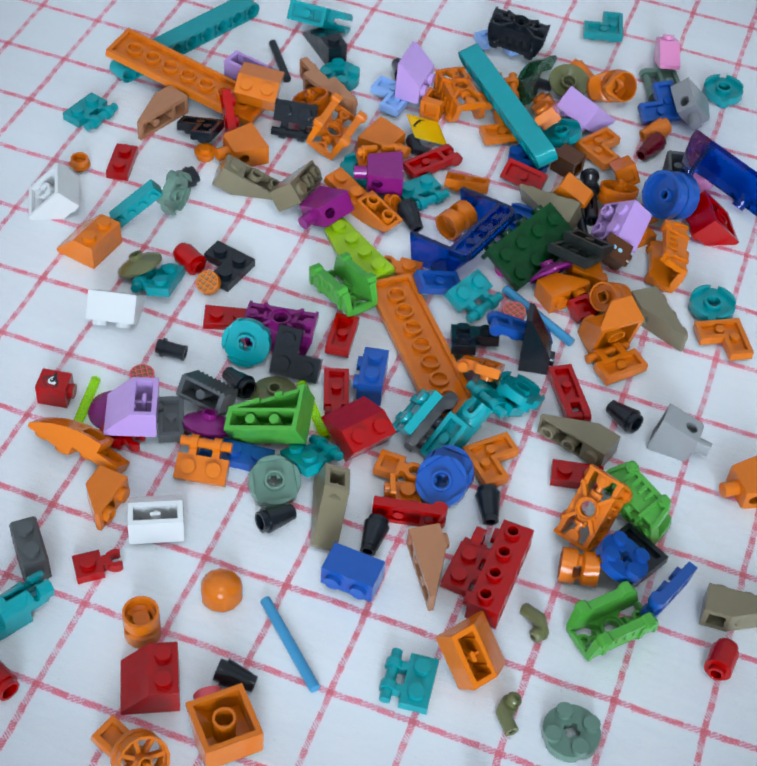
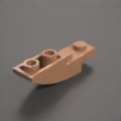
M308 57L301 58L299 76L303 79V90L324 87L328 90L330 97L336 92L343 97L338 105L343 106L356 116L358 101L355 95H352L336 77L328 79Z

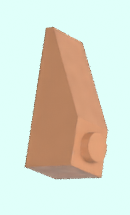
M172 85L156 92L137 121L138 139H145L187 114L188 96Z
M440 523L409 528L406 545L428 611L434 610L446 549L450 547L448 535L442 532Z

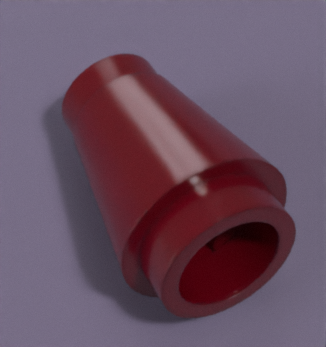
M659 132L649 134L639 150H637V157L645 161L663 151L666 145L665 137Z

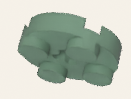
M170 170L167 173L166 183L162 190L163 196L156 200L163 212L174 216L176 215V210L181 211L184 208L191 193V188L188 187V181L192 182L190 174L181 170Z
M269 455L261 458L251 468L248 476L249 492L260 506L288 505L296 499L301 486V475L297 466L280 455ZM271 476H276L277 480L282 481V483L278 484V487H273L267 482L271 480Z
M561 702L546 715L541 728V735L546 743V749L552 756L564 762L574 763L579 759H588L594 755L601 740V723L599 718L587 709L568 702ZM572 728L576 730L579 736L573 735L572 738L566 736L567 731L564 729Z

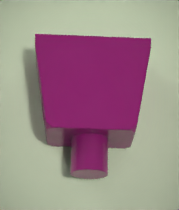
M403 152L372 153L367 155V166L354 165V179H366L368 191L373 190L376 193L402 196Z
M325 186L317 187L300 203L299 208L302 216L298 218V223L303 229H308L311 225L325 228L355 210L347 190Z

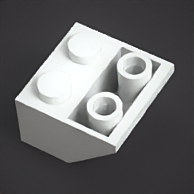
M183 494L129 497L127 503L129 543L145 544L185 541Z

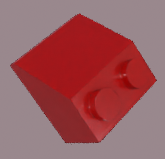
M707 191L701 192L696 210L691 216L686 218V221L691 226L689 232L693 239L701 241L705 246L738 244L739 241L728 212Z
M365 396L321 417L333 441L344 454L343 459L345 462L387 442L396 433L384 409Z
M178 642L148 643L121 660V715L180 711Z

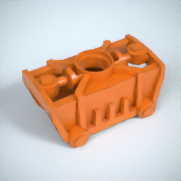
M450 67L436 70L433 98L443 101L442 109L445 113V121L447 123L457 122L462 110H471L474 119L484 118L486 102L483 101L482 94L475 88L470 79V74H467L465 71V67ZM458 97H461L462 100H465V103L460 104L458 101Z
M336 92L331 95V102L321 116L315 117L312 125L314 126L306 140L308 145L330 160L343 147L346 148L350 145V138L360 123H365L368 119V115L361 110L355 117L354 114L343 106L338 105L343 97ZM336 110L338 115L333 121L332 113ZM347 120L352 121L350 126L342 127L343 123ZM328 128L334 129L337 135H332ZM316 136H322L321 141L318 143L313 141ZM330 143L333 146L331 153L327 150V145Z
M670 219L664 221L661 225L663 241H650L646 247V253L648 254V272L644 278L646 283L657 286L665 292L672 293L684 281L688 272L686 264L689 263V252L687 251L689 242L687 231L689 226Z
M590 464L589 468L584 472V478L581 480L579 489L568 508L561 513V521L553 531L584 552L586 550H594L603 538L608 535L623 505L632 500L633 493L628 485L596 465ZM597 482L598 486L596 490L592 489L594 484ZM612 483L617 484L610 499L600 502L604 496L601 493L603 488L609 487ZM585 501H591L595 506V512L592 516L586 515L582 510ZM574 522L576 523L574 529H570L566 533H564V531L567 530ZM588 524L590 534L582 545L579 542L581 537L580 529L581 527L585 528Z

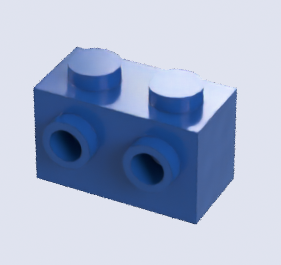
M365 347L363 356H358L356 370L360 371V373L355 374L353 379V389H357L356 400L365 396L378 406H381L388 369L389 350Z
M335 542L321 567V583L331 589L346 592L356 599L372 602L384 578L386 562Z

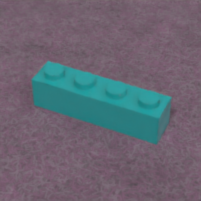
M150 179L109 212L110 218L120 222L122 228L163 196L160 185Z

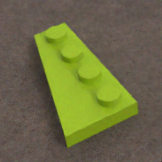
M344 217L324 228V232L337 255L348 252L357 265L367 273L372 272L375 274L377 280L395 274L394 266Z

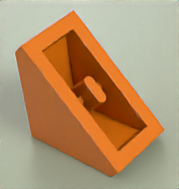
M570 172L551 190L556 195L568 199L572 198L580 202L581 208L584 209L594 195L590 188Z

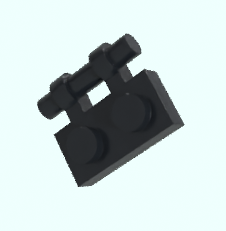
M276 98L273 120L281 121V126H272L271 134L277 135L282 139L289 137L297 139L299 142L306 141L310 134L306 132L307 126H314L312 124L315 117L318 116L319 106ZM289 122L300 124L299 130L288 129Z

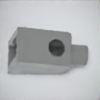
M689 77L671 86L678 115L689 125L690 129L697 130L701 128L702 123L710 119L708 98Z
M669 404L653 429L646 448L680 461H686L693 451L706 457L712 447V443L700 438L704 429L702 422L673 404Z

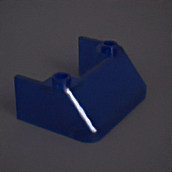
M696 129L689 140L681 163L684 164L682 169L692 176L694 173L702 176L734 199L732 203L734 206L742 211L746 208L757 216V172Z
M462 187L460 188L461 200L468 201L475 208L478 216L477 223L452 246L445 245L415 231L410 232L411 259L423 262V267L429 270L457 271L474 259L514 221L515 209L511 205Z

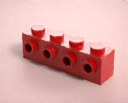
M505 519L500 529H494L490 543L493 544L492 548L485 549L481 561L484 566L482 570L477 568L472 580V584L475 585L473 591L467 590L462 604L466 606L464 618H469L477 612L483 611L490 627L493 629L497 628L530 549L534 534L533 529Z

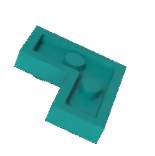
M603 11L602 22L584 20L583 38L622 42L623 13Z

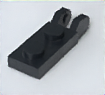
M449 391L444 394L407 439L404 448L409 452H412L415 447L419 450L429 439L426 436L427 432L431 428L436 430L444 419L441 415L448 414L457 404L458 397L456 392Z

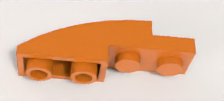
M542 92L533 98L531 108L535 113L534 120L543 130H546L562 119L550 92L547 94Z
M342 167L325 176L324 183L328 187L347 190L355 209L350 214L361 222L383 232H388L402 223L403 219L373 190L367 193Z
M44 417L29 422L27 426L35 432L36 436L50 442L62 454L70 455L80 452L79 454L84 459L91 460L98 466H104L118 473L126 471L130 464L128 460L110 448L114 441L113 438L104 435L102 431L90 425L66 418Z

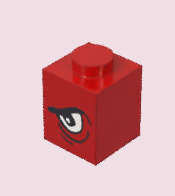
M43 368L35 385L37 402L39 404L67 408L70 400L75 398L77 392V385L73 382L72 373Z

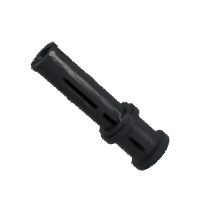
M593 168L585 169L580 174V180L594 193L585 208V222L588 226H594L598 219L597 195L600 192V185L598 184L600 176L599 172Z

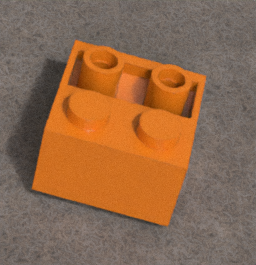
M483 611L477 612L435 637L458 689H478L496 678L506 663Z

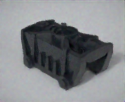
M496 6L488 25L489 46L493 48L501 47L521 54L525 59L532 60L542 49L551 25L539 23V20H530L523 15L514 14L511 10L505 11Z

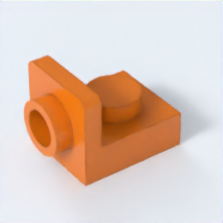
M390 472L389 482H384V496L421 502V497L415 486L416 481H396L395 472Z

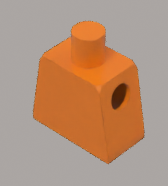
M382 116L358 136L357 148H361V145H377V150H381V144L396 143L401 145L403 159H407L411 153V148L405 145V132Z
M252 122L224 133L223 147L214 149L217 161L224 160L227 154L250 166L269 163V146Z
M757 456L734 464L730 468L726 482L719 484L720 495L723 498L734 496L739 506L743 509L757 508Z

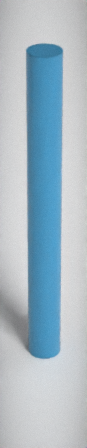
M505 286L502 293L512 301L523 304L528 313L530 303L511 287ZM538 310L545 327L549 328L550 332L567 346H572L575 339Z
M269 596L264 597L260 603L310 692L317 691L320 685L273 601Z

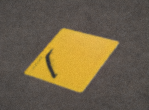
M406 114L415 138L441 145L447 144L437 121Z

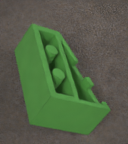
M302 384L298 385L295 390L285 393L278 391L274 393V396L265 399L258 397L229 406L223 430L232 440L244 443L306 444L315 397L308 387Z

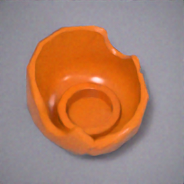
M219 568L205 574L201 582V596L204 606L212 611L226 612L234 609L242 601V581L233 570Z

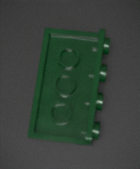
M551 202L545 207L542 205L536 207L531 212L532 216L529 219L524 216L515 224L517 228L513 231L508 228L499 236L501 240L497 243L495 240H492L483 248L485 252L481 256L482 259L485 260L488 257L516 292L526 285L532 276L541 269V263L549 259H553L555 262L560 258L547 252L549 244L563 240L565 232L573 230Z

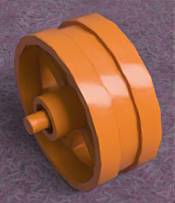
M324 87L303 90L292 99L295 102L319 106L318 116H321L331 102L328 90Z
M623 179L603 180L600 184L597 200L604 205L629 200L637 201L636 197H638L639 188L631 183L624 182Z
M137 728L122 734L115 742L110 754L111 766H121L122 759L131 761L125 766H153L152 759L157 758L154 766H169L170 752L167 745L152 730ZM147 739L141 749L138 741ZM157 741L159 749L149 752L153 743Z

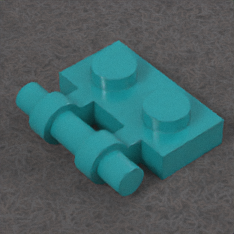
M91 92L64 111L63 120L78 128L84 126L85 130L90 131L93 128H98L103 120L113 117L114 112L118 110V106L116 103L108 105L107 100Z
M430 173L403 182L402 196L399 197L401 201L411 198L413 202L417 203L419 211H422L428 205L442 203L444 199L450 197V193L447 189L441 191V184Z
M173 263L161 265L159 269L155 267L142 275L134 277L130 289L134 293L146 291L147 296L170 297L184 277L185 268Z
M479 269L444 294L445 298L458 313L464 309L468 311L469 314L466 315V320L469 323L482 319L488 310L495 309L499 302L503 300V295L500 292L490 295L488 291L493 285ZM479 298L483 303L476 305L474 301Z
M479 379L477 383L471 380L466 384V388L471 392V396L474 395L493 410L491 414H496L500 418L504 416L521 417L524 412L516 407L515 402L509 398H503L496 393L495 390L498 385L494 380L489 382Z
M422 389L417 395L414 394L409 400L410 404L403 412L400 411L395 417L396 420L392 425L396 432L400 431L403 435H411L443 396L436 390L426 391L425 389Z
M315 434L309 437L310 444L308 445L290 444L288 448L280 450V455L292 464L294 463L299 472L306 478L319 473L325 463L333 460L341 461L344 457V454L337 445L329 443L325 437Z
M393 648L391 655L387 657L385 662L387 670L385 677L380 681L379 701L389 703L391 696L399 697L398 708L426 715L439 659L411 653L410 661L405 662L401 659L403 651L399 648ZM397 674L406 675L404 684L396 682Z

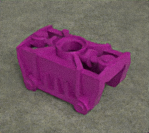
M250 300L244 318L256 319L269 328L272 340L271 352L274 351L279 324L305 329L300 354L306 355L312 344L319 312H306L303 308L294 310L271 306L268 302L264 304L253 303ZM248 337L244 339L247 346L253 345Z

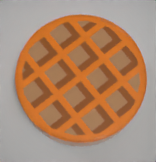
M206 270L198 275L196 286L203 294L213 295L220 289L221 279L215 272Z

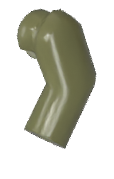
M529 603L523 604L520 608V614L530 620L534 627L529 631V634H531L530 638L536 643L546 640L549 635V629L545 614Z
M510 692L508 695H504L496 708V716L506 736H512L519 731L513 718L518 710V706L522 703L521 696L517 692Z

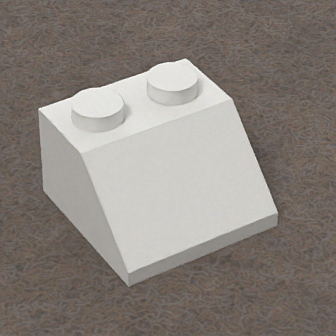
M56 163L29 187L28 218L31 220L65 219L69 214L74 213L80 205L79 176L63 165Z
M100 289L88 290L85 319H93L92 324L107 325V321L116 322V327L131 328V324L139 323L146 295Z

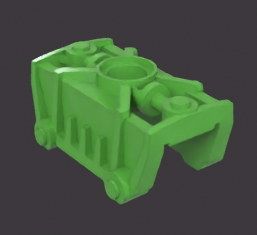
M348 252L336 257L334 270L326 271L320 263L309 267L310 285H314L319 293L327 296L337 305L339 311L343 310L346 313L347 317L363 313L377 305L376 275L363 270L352 260V256ZM337 276L343 283L338 282L334 277Z
M631 460L606 471L608 474L628 485L633 493L632 500L624 504L620 511L622 517L626 521L631 522L654 544L659 542L671 525V516L668 514L671 508V499L666 494L661 495L639 471V465L635 461ZM612 483L609 487L603 488V491L611 497L617 484Z
M624 581L619 584L616 590L591 601H578L566 624V631L587 662H590L592 658L598 655L604 656L609 650L634 639L639 640L643 635L651 631L655 632L658 629V620L651 612L641 616L640 611L643 606L638 602L637 591L629 581ZM634 606L636 609L630 618L626 616L618 618L620 611ZM606 625H613L616 627L615 629L609 632L604 630V626ZM582 628L592 630L590 636L586 634L578 636L575 631Z

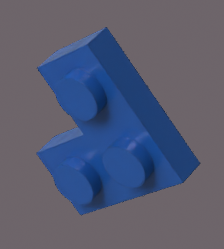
M672 80L653 82L651 89L655 101L640 103L637 106L642 125H649L658 118H667L669 122L682 119L678 115L671 91V86L674 85Z

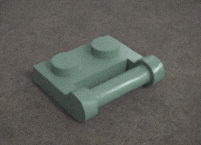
M644 68L639 72V77L644 82L648 92L647 98L649 102L655 101L651 89L653 84L651 78H655L657 82L672 80L674 85L680 82L676 70Z

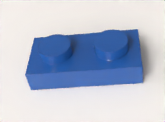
M416 270L413 274L419 294L444 295L460 282L456 271Z

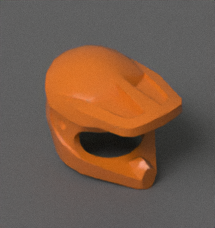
M621 69L601 72L590 77L587 82V94L591 100L608 103L627 102L634 97L637 90V82L634 75Z

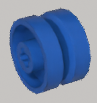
M656 171L645 181L642 190L644 208L652 214V217L657 219H686L694 213L700 200V188L697 180L691 174L682 171Z

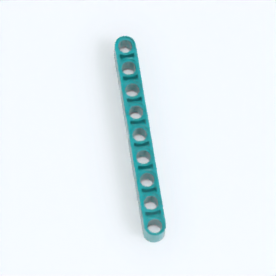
M229 0L153 38V40L184 55L252 20L259 12V5L253 0ZM112 60L110 63V71L125 83L143 76V74L115 60Z
M475 43L459 51L458 55L462 65L535 167L540 169L558 160L552 143L481 47Z

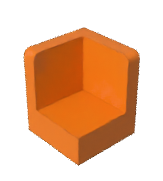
M430 87L421 99L419 116L439 122L444 115L442 109L443 101L433 98L434 88Z
M629 155L609 162L616 180L623 179L624 182L633 185L641 182L636 164Z

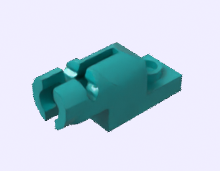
M298 0L290 1L287 19L348 34L351 28L338 25L334 20L339 18L353 21L352 14Z
M472 395L470 399L463 403L456 414L451 411L447 414L419 452L426 457L432 450L445 445H454L462 449L481 428V424L488 419L493 410Z
M41 570L29 575L25 582L19 581L10 589L0 594V641L33 622L31 612L48 602L50 597L55 595L52 583L49 579L43 580L44 574Z

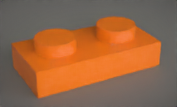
M448 172L444 187H449L452 191L467 190L475 195H483V193H488L490 179Z

